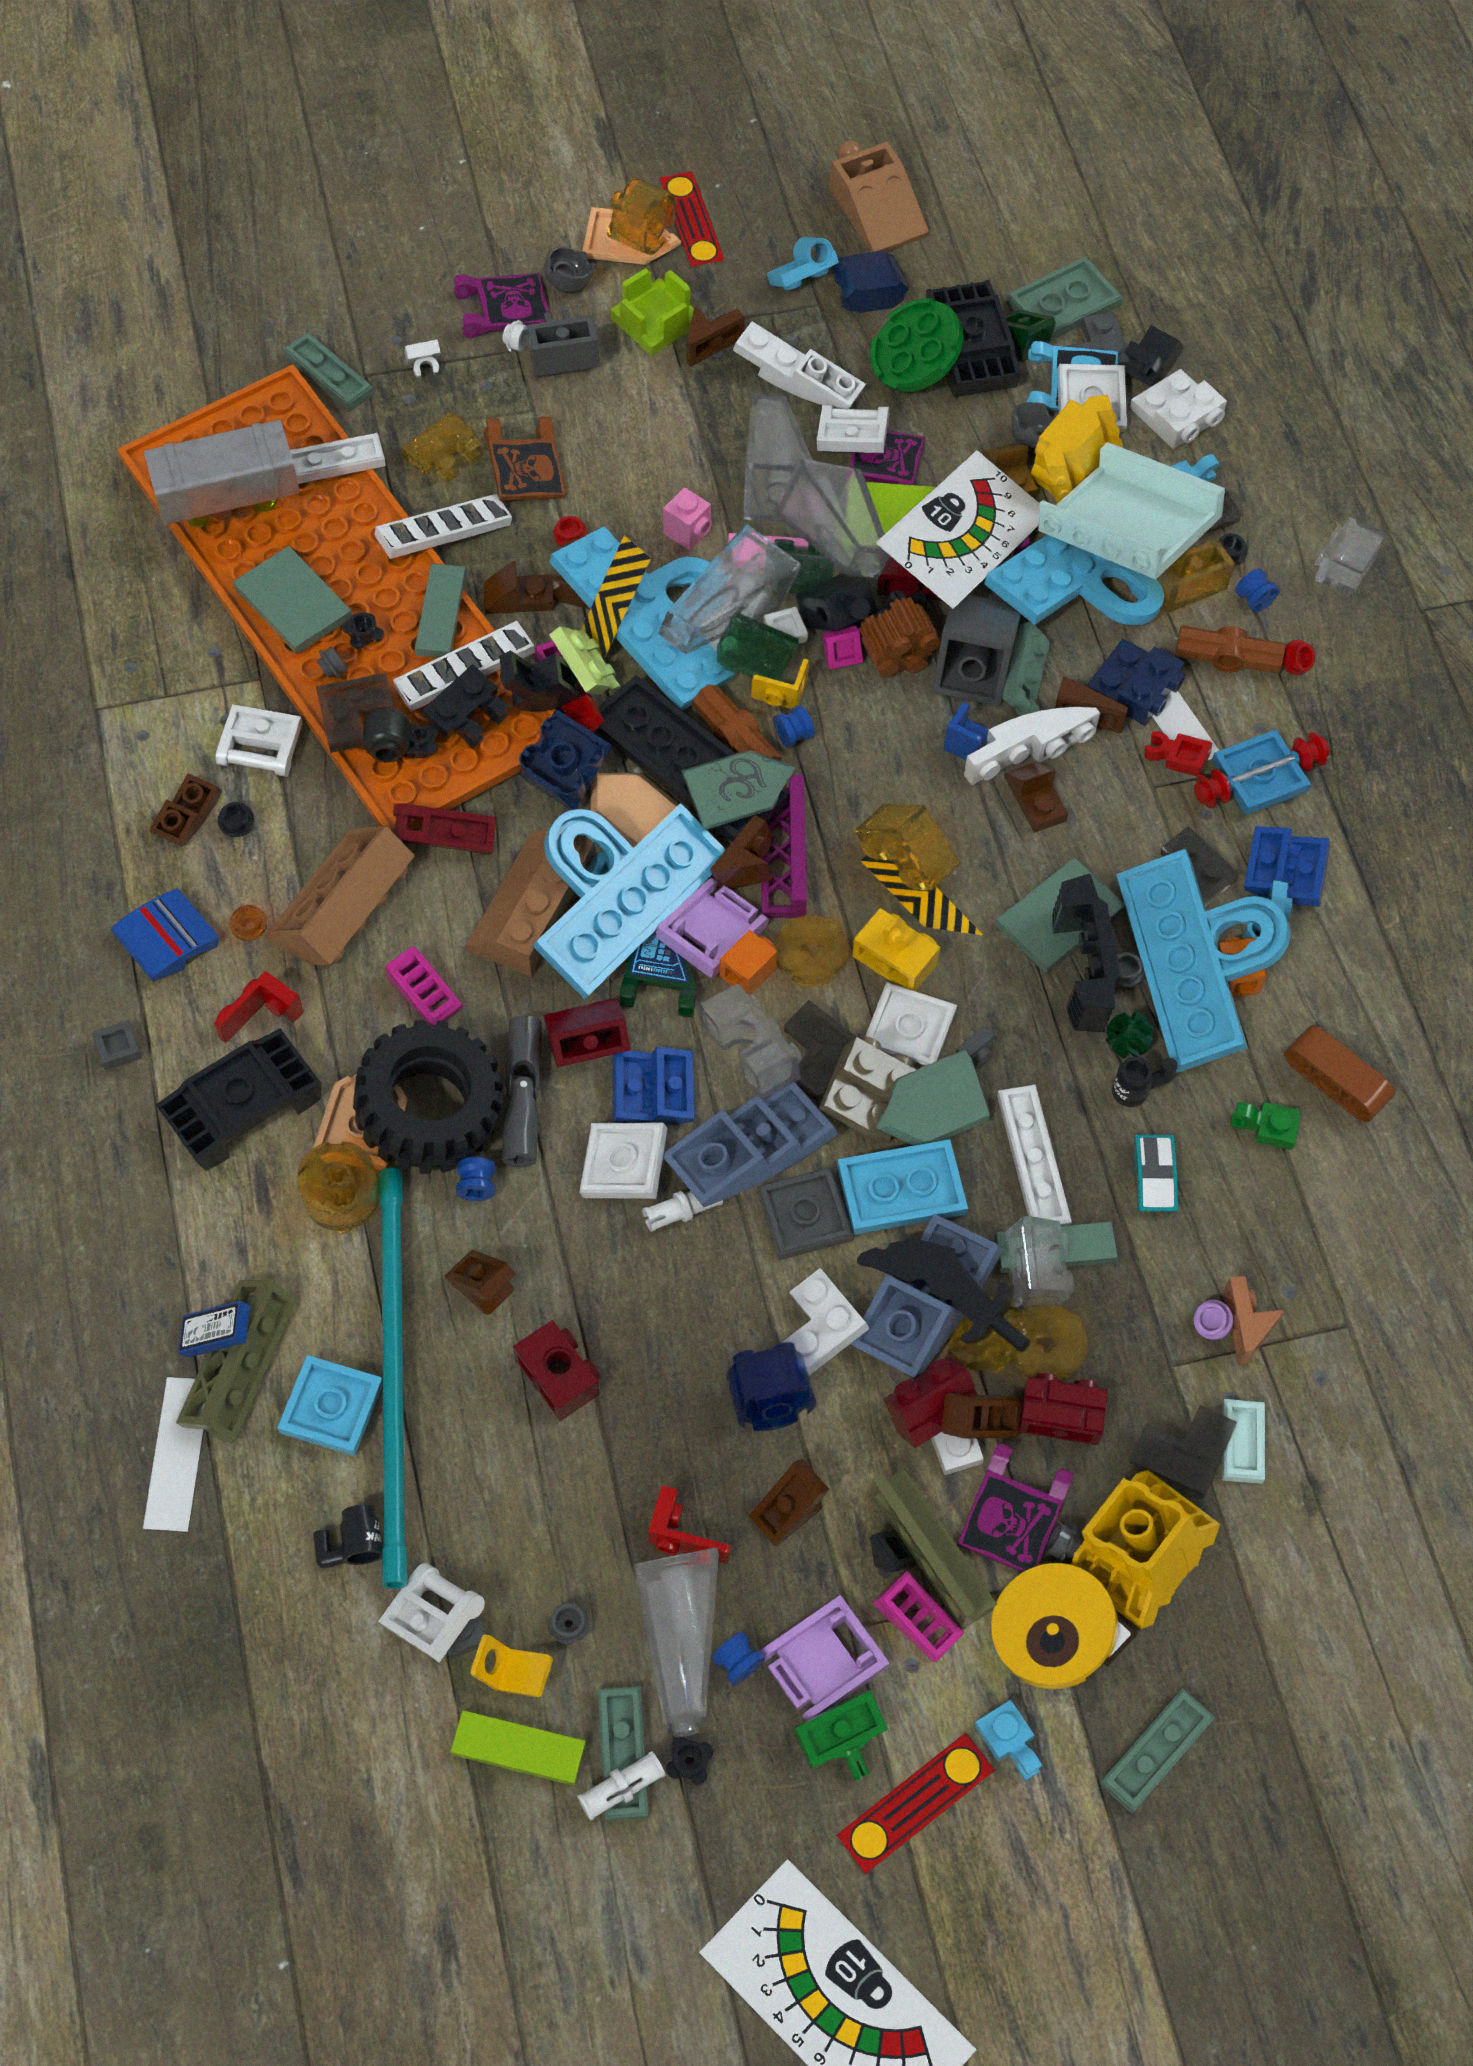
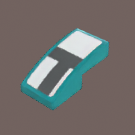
M1134 1135L1137 1211H1178L1174 1135Z

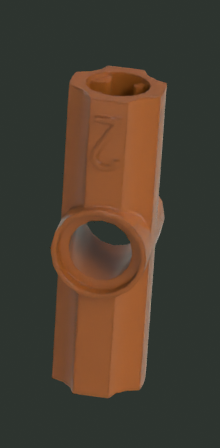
M1181 625L1175 656L1212 662L1217 670L1225 673L1238 672L1242 668L1279 674L1282 667L1285 645L1282 642L1247 637V633L1243 629L1235 626H1226L1218 631Z
M708 684L699 690L696 697L692 699V706L713 729L714 737L734 753L752 750L781 761V756L760 734L758 723L748 710L744 708L739 710L717 685L712 686Z

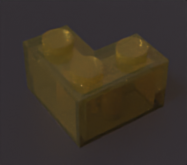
M1218 539L1186 550L1157 578L1164 591L1163 605L1168 613L1227 590L1235 563Z
M882 804L854 830L861 841L860 846L863 852L875 860H892L900 871V879L910 889L932 891L960 864L924 805Z

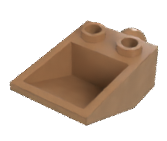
M854 140L843 142L838 149L839 159L832 161L828 188L870 252H887L927 237L929 230L904 166L888 141L862 150L861 145Z

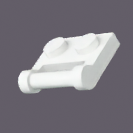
M822 405L817 435V451L884 453L887 427L889 425V407L879 406L878 410L833 409V405Z
M232 704L216 751V764L229 766L232 763L275 771V775L287 777L303 725L301 716ZM237 743L277 750L279 752L277 757L234 750L233 747Z
M423 1563L415 1569L408 1579V1585L400 1590L378 1622L440 1663L468 1621L475 1619L482 1613L485 1602L482 1596L473 1591L465 1592L441 1577L435 1567L428 1563ZM431 1590L454 1604V1607L447 1615L422 1599L423 1593Z

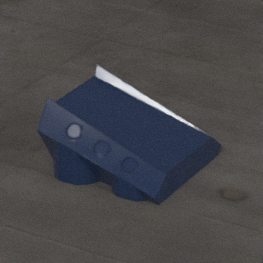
M886 251L843 256L838 258L839 263L832 266L835 283L841 286L840 300L842 307L849 311L864 313L894 308L904 300L905 294L909 290L893 254Z
M556 709L552 716L548 717L541 725V735L536 744L526 746L520 754L519 761L522 768L518 775L530 785H533L565 806L568 810H575L612 745Z

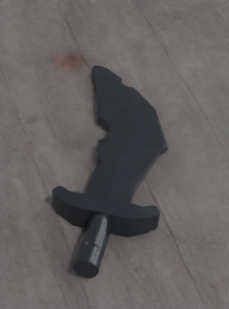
M920 1239L889 1243L888 1247L883 1250L875 1247L861 1253L857 1258V1263L863 1267L877 1269L911 1284L917 1280H924L928 1284L931 1294L945 1301L952 1300V1305L974 1323L967 1333L961 1335V1341L965 1344L970 1345L988 1338L993 1330L1020 1353L1024 1352L1031 1343L1028 1337L1003 1318L1011 1306L1012 1287L1007 1284H1000L998 1293L992 1299L977 1285L961 1263L955 1248Z

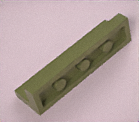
M239 1280L229 1303L237 1301L246 1302L249 1293H254L249 1303L250 1311L246 1343L206 1354L176 1421L183 1428L204 1429L223 1442L235 1443L297 1300L271 1280ZM222 1364L219 1374L211 1379L215 1369ZM206 1400L200 1417H196L195 1414L199 1405Z
M905 1468L889 1478H886L883 1473L873 1478L870 1496L893 1530H896L916 1560L918 1567L959 1628L963 1630L993 1611L997 1603Z

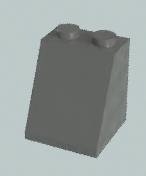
M969 594L954 609L950 607L942 633L932 692L1000 706L1018 634L1021 614L1007 602Z

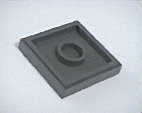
M831 1167L757 1186L758 1198L778 1260L853 1241L854 1235Z

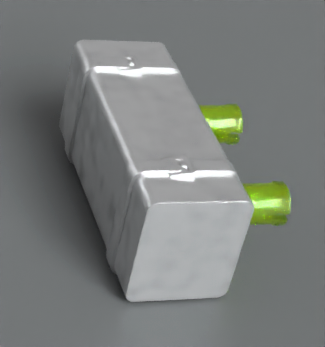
M281 419L263 424L259 422L251 424L250 427L180 443H167L162 447L144 451L163 525L187 520L191 526L201 527L208 522L209 514L252 504L259 511H269L274 508L276 499L300 493L293 459Z

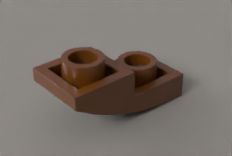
M187 773L173 801L171 802L166 799L149 831L183 847L196 833L213 809L222 793L221 789Z

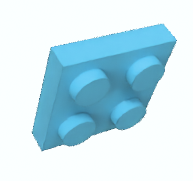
M307 1355L277 1427L279 1433L356 1456L383 1387V1378Z

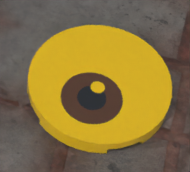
M1043 1564L1022 1572L1004 1588L993 1610L991 1634L999 1657L1017 1677L1021 1678L1025 1683L1038 1688L1064 1689L1086 1681L1085 1678L1096 1671L1107 1656L1110 1657L1116 1644L1118 1618L1110 1595L1096 1577L1086 1570L1070 1564Z

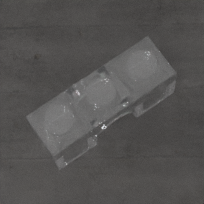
M738 983L700 1003L704 1028L723 1051L739 1043L752 1044L739 1051L742 1075L762 1100L801 1079L799 1062L802 1061V1057L798 1048L792 1041L788 1043L785 1041L777 1022L772 1017L767 1019L762 1013L761 1005L754 994L748 995Z

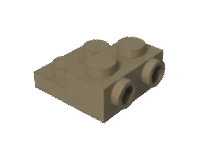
M856 1037L844 1046L819 1110L884 1145L890 1141L892 1135L876 1129V1124L880 1115L884 1114L896 1079L915 1071L913 1068L914 1063L906 1056L898 1054L890 1056L881 1051L882 1046L880 1042L871 1037Z

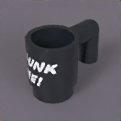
M1141 1057L1128 1058L1120 1065L1111 1088L1113 1097L1118 1103L1127 1107H1137L1143 1104L1148 1098L1150 1089L1168 1084L1173 1080L1178 1066L1176 1060L1173 1058L1165 1059L1161 1069L1152 1073L1151 1065L1147 1060Z
M355 1505L342 1511V1522L340 1524L342 1547L331 1549L330 1532L328 1530H318L313 1533L316 1563L320 1568H330L345 1563L349 1565H364L382 1559L383 1546L378 1517L375 1516V1508L371 1505Z

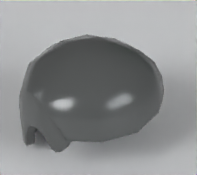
M558 246L548 252L543 268L547 280L556 289L562 292L573 293L586 287L593 275L595 263L589 264L587 254L584 251L575 252L571 248Z
M1027 402L1017 405L1012 410V435L1014 439L1022 445L1035 449L1039 436L1055 419L1058 413L1054 417L1050 416L1044 403Z

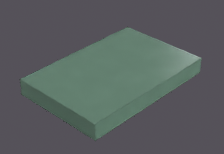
M1085 256L1007 294L1006 303L1014 312L1025 310L1054 317L1056 324L1051 340L1081 326L1082 317L1107 313L1121 306L1123 297Z
M287 546L233 581L234 589L296 655L344 624L352 616V610L290 546Z
M1075 857L997 918L995 926L1046 974L1079 948V933L1083 932L1074 931L1053 934V908L1055 907L1057 895H1059V889H1061L1063 881L1091 874L1098 897L1108 904L1110 921L1114 920L1125 910V903Z

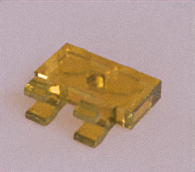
M449 412L401 447L403 458L424 475L430 470H434L446 482H449L458 475L457 471L451 467L456 463L455 459L451 456L456 451L472 464L483 457L482 453L476 449L481 443L474 436L473 429L452 412Z

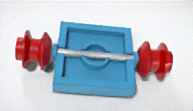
M1277 729L1214 752L1212 762L1217 769L1211 771L1210 779L1203 774L1197 776L1196 784L1194 785L1195 797L1200 804H1204L1212 809L1216 805V799H1219L1222 803H1227L1232 793L1247 816L1309 791L1311 783L1302 769L1306 772L1311 771L1313 762L1318 766H1324L1330 753L1328 743L1323 737H1319L1315 732H1311L1307 736V742L1300 737L1295 738L1292 751L1290 752Z

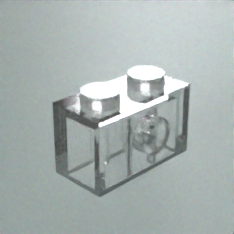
M1349 517L1342 528L1336 527L1328 541V546L1330 547L1324 545L1319 552L1315 565L1320 567L1315 580L1352 597L1376 561L1387 533Z

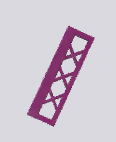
M792 775L789 780V788L782 789L788 795L789 808L780 816L775 814L770 819L772 822L768 825L771 833L779 827L789 835V839L780 847L772 842L769 850L773 853L768 856L767 852L761 857L767 863L768 868L778 858L790 867V870L781 878H778L771 872L773 877L771 880L773 885L769 887V882L761 883L762 914L767 918L806 917L804 775ZM788 818H789V825L785 822V820H787ZM788 849L790 850V856L785 853ZM789 880H790V887H789L787 884H785V883H787ZM780 889L790 897L791 906H769V897Z

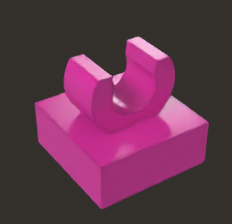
M856 625L835 632L828 631L822 633L825 661L829 670L863 662L860 631Z

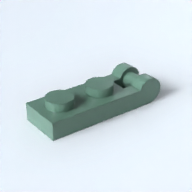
M1026 622L1019 626L1002 695L1003 700L1009 706L1016 707V712L1019 716L1039 711L1036 699L1050 644L1047 637L1032 622Z

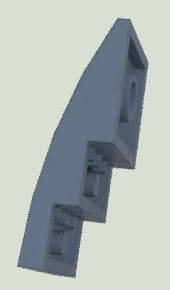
M791 1080L764 1101L757 1094L729 1116L722 1109L664 1152L663 1159L703 1207H707L737 1195L777 1175L810 1155L837 1136L838 1133L829 1120L795 1082Z
M933 1214L920 1239L955 1248L957 1257L981 1289L1004 1250L1000 1245L936 1214ZM886 1274L863 1317L869 1330L850 1345L915 1379L923 1373L939 1353L965 1315L952 1305V1300L945 1301L931 1294L930 1288L924 1280H917L911 1284Z

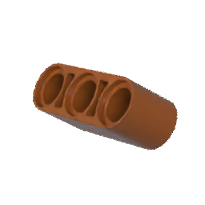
M1309 1026L1284 1052L1287 1063L1296 1072L1359 1121L1370 1122L1395 1094L1393 1086L1385 1077L1320 1027Z

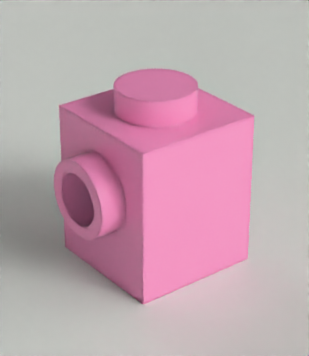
M685 487L663 508V534L689 551L711 530V504Z

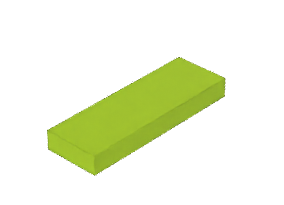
M462 1710L450 1752L453 1756L575 1786L586 1741Z

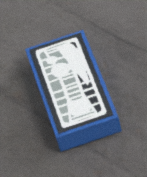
M237 1301L184 1315L182 1318L178 1354L192 1357L246 1343L250 1305Z

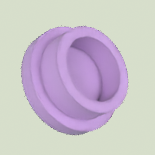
M1206 1301L1197 1308L1194 1314L1195 1328L1201 1336L1207 1339H1222L1233 1328V1312L1228 1305L1221 1301Z

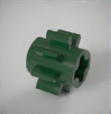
M1135 1011L1131 1017L1125 1012L1115 1016L1107 1027V1035L1109 1037L1106 1039V1042L1112 1046L1111 1051L1122 1059L1126 1058L1128 1053L1133 1057L1146 1053L1152 1044L1153 1036L1151 1033L1154 1031V1028L1147 1024L1148 1019L1138 1011Z

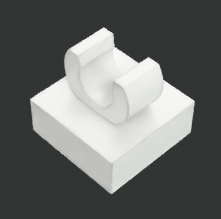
M438 340L405 346L404 354L407 365L414 364L413 372L417 379L421 378L420 366L425 363L432 367L434 375H438L439 364L437 359H439L441 353Z

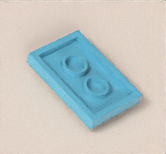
M950 1139L837 1160V1168L853 1235L930 1222L933 1214L944 1219L967 1215L968 1206Z

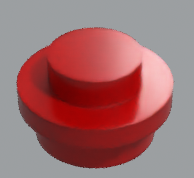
M574 516L561 518L553 530L554 540L560 547H562L563 543L574 539L577 541L587 535L586 526L579 518Z
M1293 640L1286 645L1283 664L1288 673L1291 675H1302L1313 667L1315 653L1311 645L1302 640Z

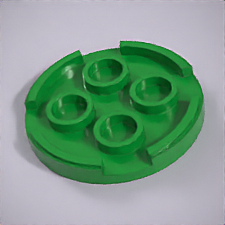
M922 298L907 302L888 315L889 320L881 328L877 337H873L869 356L872 370L880 381L892 390L914 392L925 389L946 375L956 362L963 345L962 323L951 307L941 302L933 301L932 298Z

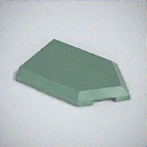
M962 1050L897 1078L891 1090L892 1096L884 1114L880 1115L875 1128L915 1146L946 1140L989 1121L990 1114L972 1059L967 1051Z

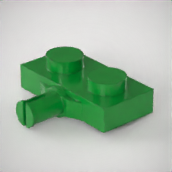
M865 1690L792 1727L810 1768H815L833 1758H845L854 1781L870 1774L860 1749L871 1738L888 1730L871 1690Z

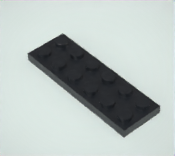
M635 675L598 706L604 721L595 732L697 814L681 770L736 753L638 675ZM781 791L779 799L772 810L755 815L767 822L788 804V795ZM754 815L714 828L733 842Z

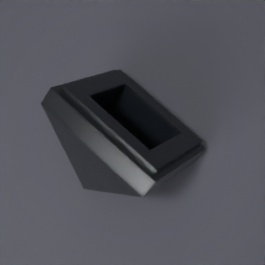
M896 1530L877 1533L870 1537L874 1567L896 1572L912 1568L917 1564Z

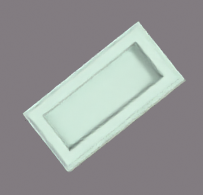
M1224 1399L1222 1403L1223 1481L1263 1484L1265 1480V1402Z

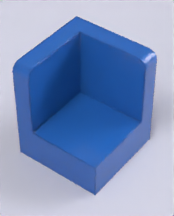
M966 702L961 704L947 725L944 750L964 760H967V756L986 746L989 730L968 720L970 704Z

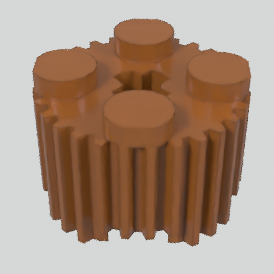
M903 597L901 600L895 599L894 602L890 603V610H885L883 614H878L877 618L873 614L864 619L865 622L861 623L862 627L859 628L863 636L861 638L873 664L883 678L892 676L897 672L901 673L904 670H908L911 674L920 672L927 667L928 662L926 659L929 658L928 656L932 655L933 651L941 644L939 635L922 605L914 604L911 597L907 599Z

